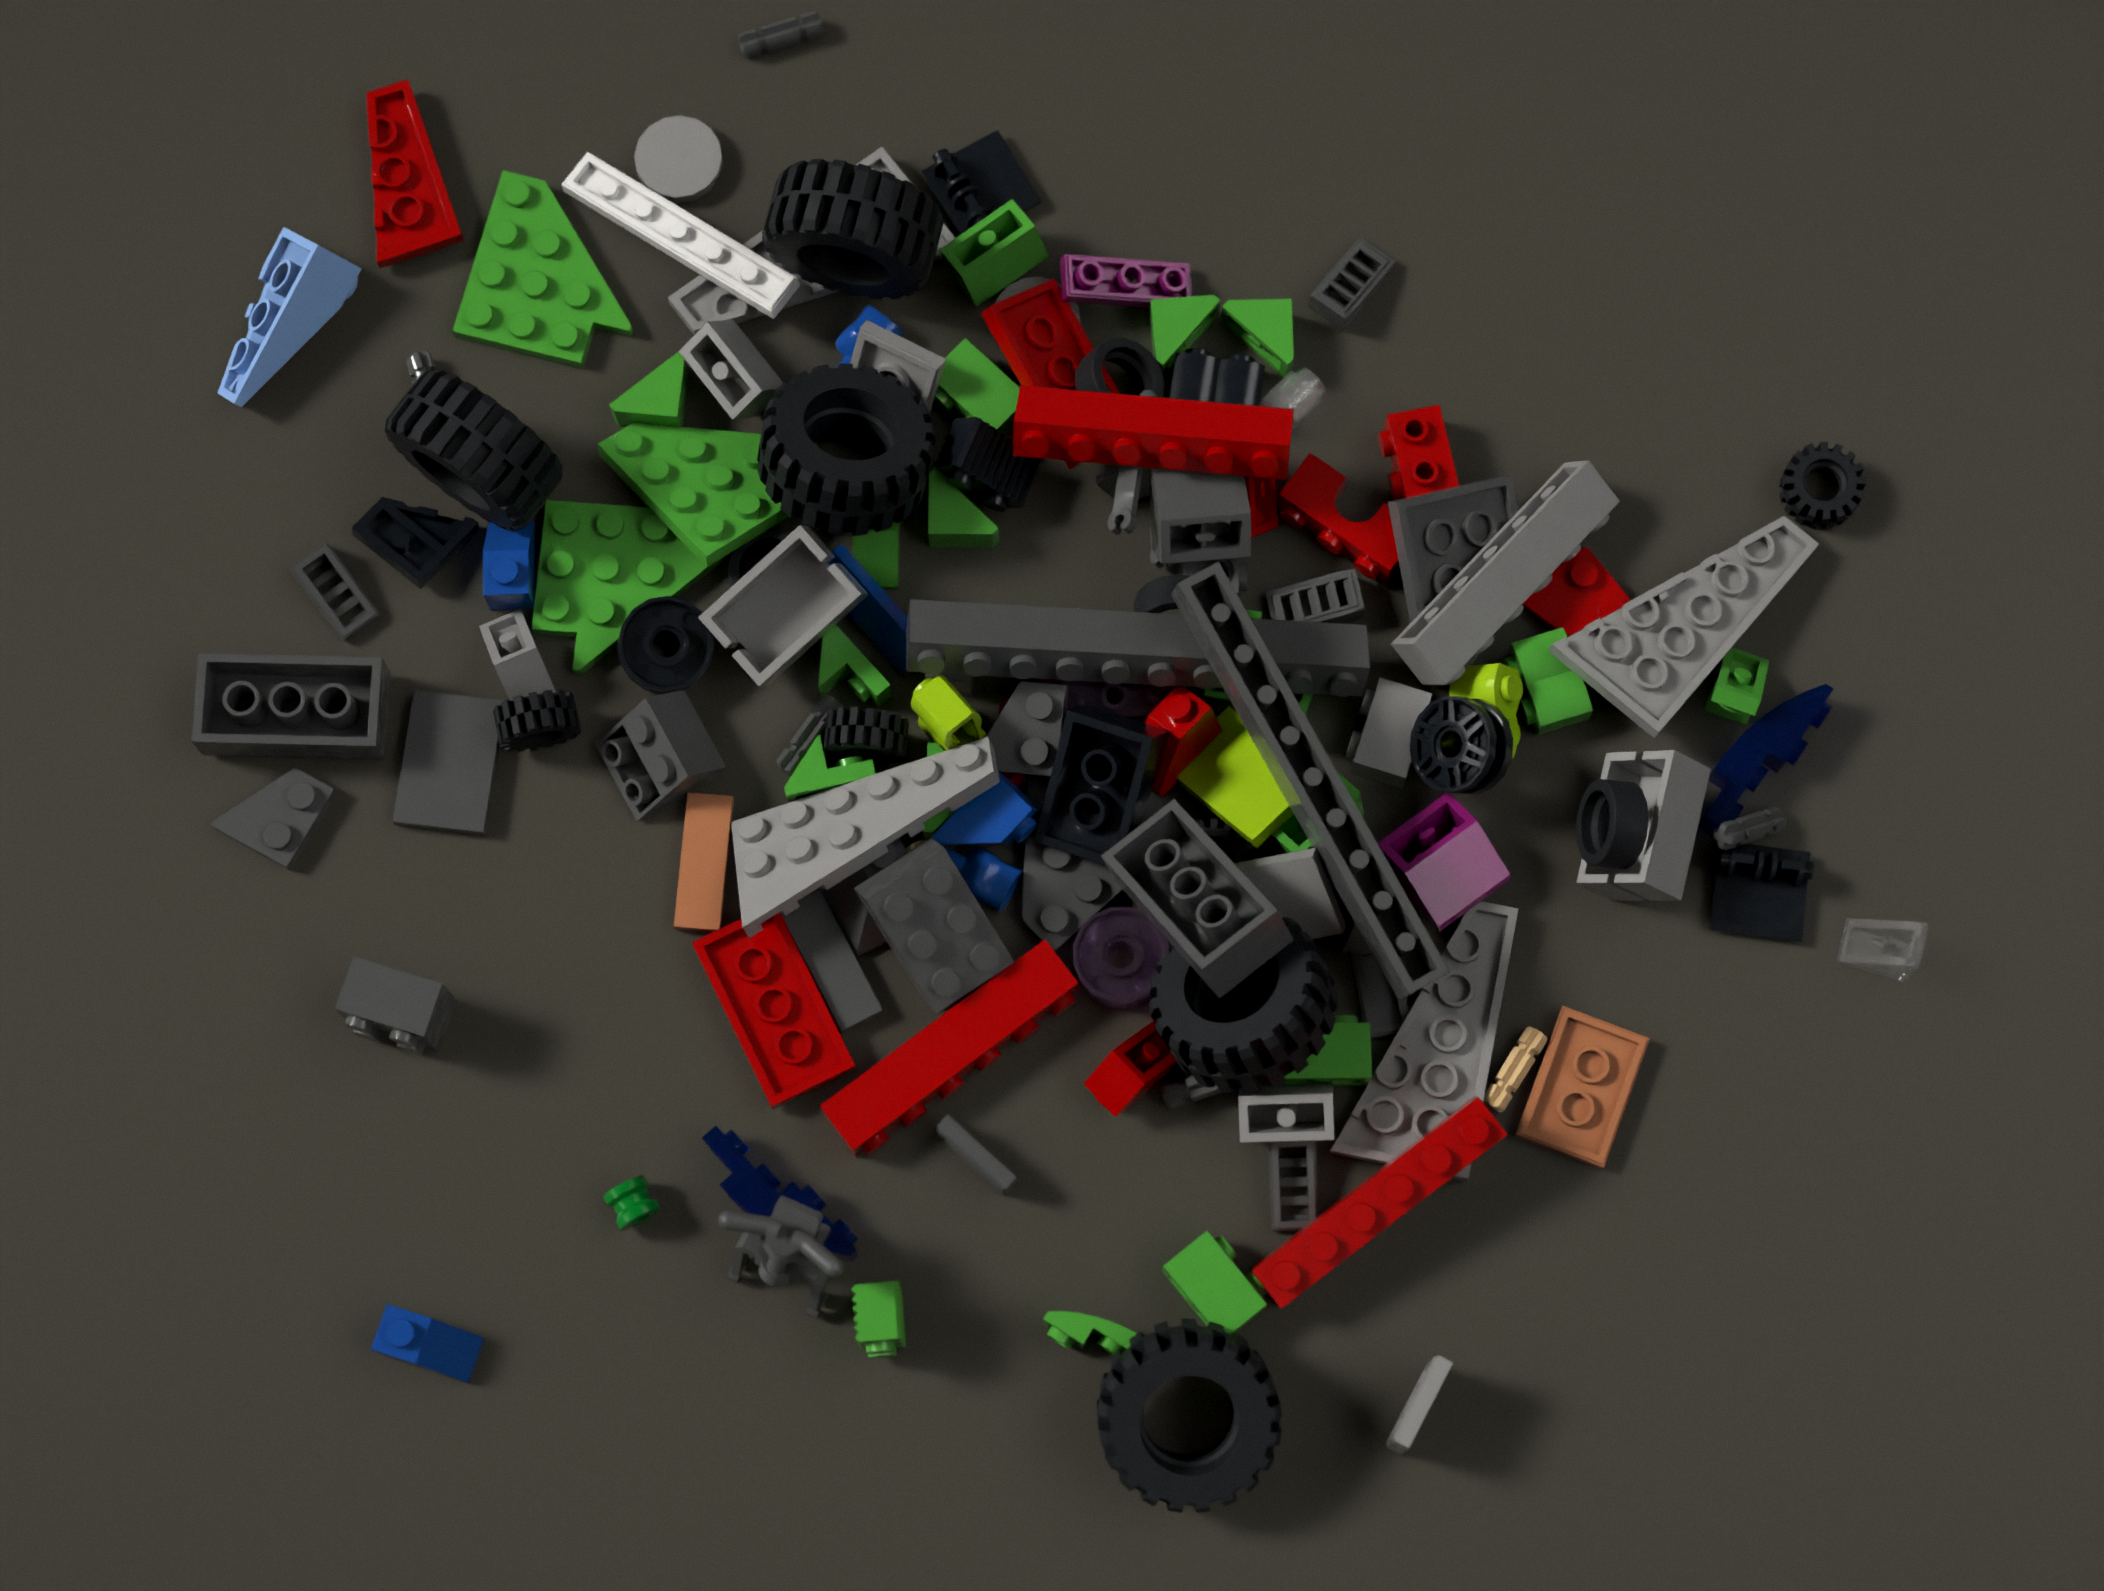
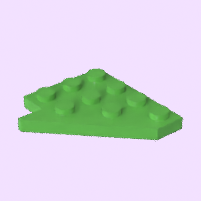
M503 170L452 332L455 338L583 369L595 329L632 337V326L546 181Z
M633 422L598 443L599 456L706 567L789 517L780 509L781 502L775 504L765 491L766 486L760 481L757 457L761 434Z
M546 500L532 631L534 634L576 637L572 670L575 675H582L617 647L622 624L635 607L651 598L665 596L678 598L719 565L723 558L706 567L649 507Z

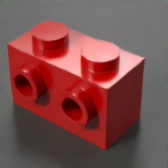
M1440 404L1386 416L1383 431L1378 432V440L1383 458L1390 457L1394 473L1388 474V481L1393 500L1459 486Z

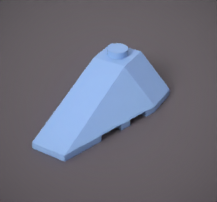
M283 227L258 278L259 281L265 283L260 300L257 304H249L245 314V318L249 319L247 336L240 339L234 345L217 393L235 405L242 407L342 307L344 301L354 293L358 284L357 277L362 268Z

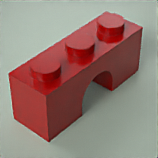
M1309 453L1278 494L1277 509L1280 510V516L1291 526L1297 529L1305 527L1317 535L1318 543L1333 554L1341 552L1352 559L1354 567L1365 577L1372 580L1378 577L1387 583L1400 566L1389 506L1383 503L1378 512L1371 519L1364 522H1352L1345 519L1338 512L1335 502L1344 492L1347 477L1312 453Z

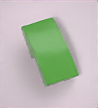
M1048 1311L1043 1318V1325L1050 1328L1046 1335L1068 1350L1072 1348L1073 1344L1083 1349L1094 1333L1100 1337L1096 1344L1114 1356L1119 1349L1125 1352L1130 1347L1129 1339L1137 1334L1115 1322L1078 1312Z

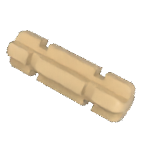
M1528 1026L1517 1041L1519 1046H1514L1495 1076L1494 1080L1496 1083H1491L1484 1094L1483 1103L1494 1111L1500 1113L1504 1111L1513 1097L1511 1092L1517 1091L1535 1062L1534 1055L1538 1056L1547 1043V1037L1533 1027Z

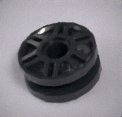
M670 596L651 598L635 607L623 622L617 643L620 665L628 678L643 690L657 694L686 690L696 684L709 667L715 646L713 634L698 618L702 611L687 600ZM661 634L673 636L678 642V652L672 657L665 658L659 656L653 649L655 637Z
M1458 696L1439 698L1430 702L1418 715L1411 731L1410 755L1414 770L1426 785L1440 792L1478 795L1490 790L1505 776L1512 760L1513 736L1509 721L1498 707L1486 700Z

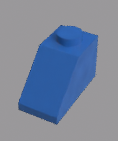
M531 520L526 527L516 531H509L506 528L502 529L493 522H489L483 548V596L490 610L534 609L536 594L535 521Z
M999 772L1000 782L959 807L931 838L940 845L945 846L1009 845L1014 840L1021 843L1037 827L1038 823L1034 819L1041 813V810L1004 773Z
M387 1304L371 1350L380 1355L469 1383L485 1338L433 1318Z

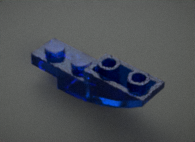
M1824 684L1783 702L1765 714L1740 736L1709 775L1708 781L1722 790L1699 823V828L1712 835L1713 830L1720 827L1721 823L1736 820L1744 808L1743 805L1737 802L1745 788L1754 793L1769 770L1761 764H1764L1776 773H1778L1785 762L1794 766L1808 745V742L1803 740L1802 736L1810 725L1818 729L1833 707L1825 702L1833 691L1832 687Z
M715 1125L702 1137L706 1146L732 1173L719 1186L744 1212L770 1217L781 1196L790 1198L819 1212L826 1206V1203L808 1184L801 1190L792 1181L785 1189L778 1193L775 1189L781 1184L780 1181L763 1163L755 1168L745 1158L744 1155L750 1149L732 1129L724 1135ZM823 1214L822 1223L831 1228L823 1246L839 1259L852 1262L859 1256L853 1246L858 1238L841 1219L832 1224Z

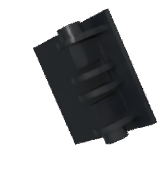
M998 130L955 153H950L947 148L937 151L932 156L935 163L921 171L959 235L1011 199L1015 201L1023 212L1041 203L1039 196Z
M1753 844L1736 845V847L1728 850H1722L1718 847L1709 930L1802 942L1808 880L1812 879L1814 862L1810 861L1811 852Z

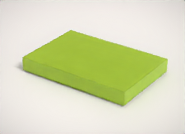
M1228 706L1217 717L1223 731L1176 777L1177 783L1255 848H1258L1294 813L1238 713Z

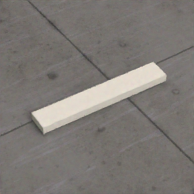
M589 152L585 154L561 184L564 192L773 319L800 286L797 277Z

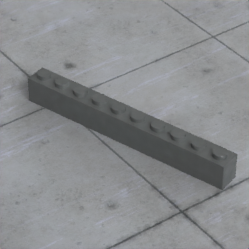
M1219 561L1179 582L1171 594L1172 598L1312 847L1317 849L1327 874L1398 1000L1405 998L1449 973L1450 971Z
M910 599L906 626V671L963 674L975 677L999 676L1015 677L1018 679H1054L1067 682L1090 681L1107 682L1110 684H1145L1158 687L1181 686L1199 687L1201 689H1224L1181 614ZM1251 619L1293 694H1327L1340 697L1363 695L1370 670L1366 625Z

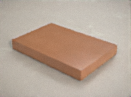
M1562 1006L1514 1137L1603 1170L1650 1038Z

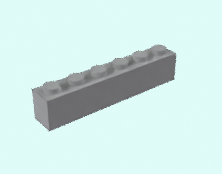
M1589 460L1565 462L1391 643L1392 647L1422 685H1449L1459 679L1465 672L1464 665L1475 654L1483 652L1493 643L1495 639L1493 635L1503 624L1514 620L1520 615L1524 609L1522 604L1532 593L1542 590L1551 582L1553 578L1551 573L1561 563L1572 559L1580 551V543L1587 535L1597 531L1608 522L1610 518L1608 513L1620 501Z

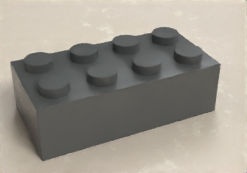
M198 653L192 743L202 755L385 760L391 671L382 657Z
M1175 799L1101 855L1118 885L1219 998L1294 940L1278 910Z

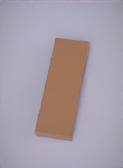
M687 792L674 918L675 930L712 933L722 927L731 822L734 808L733 796Z

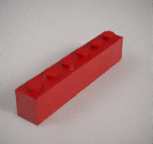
M1020 385L1014 417L1013 456L1287 480L1294 409Z
M1044 939L1013 964L1002 970L821 1104L822 1113L855 1157L863 1151L867 1156L875 1153L890 1140L887 1133L901 1123L907 1128L917 1122L927 1113V1109L924 1107L938 1095L945 1100L956 1093L965 1084L962 1078L976 1067L980 1072L991 1067L1002 1057L999 1050L1012 1040H1015L1017 1044H1021L1030 1038L1040 1028L1037 1022L1051 1012L1056 1017L1069 1009L1077 1001L1073 995L1079 990L1078 981Z
M1477 1096L1472 1097L1251 1267L1252 1272L1282 1309L1508 1134L1481 1099Z

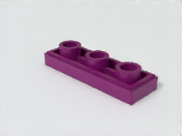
M1064 254L1060 259L1062 302L1150 308L1151 299L1192 296L1190 263Z

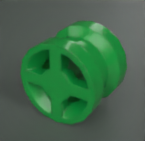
M644 1175L634 1177L617 1185L603 1196L607 1206L614 1208L617 1214L615 1222L620 1231L633 1228L649 1220L662 1210L658 1201L650 1198L647 1192L649 1184Z

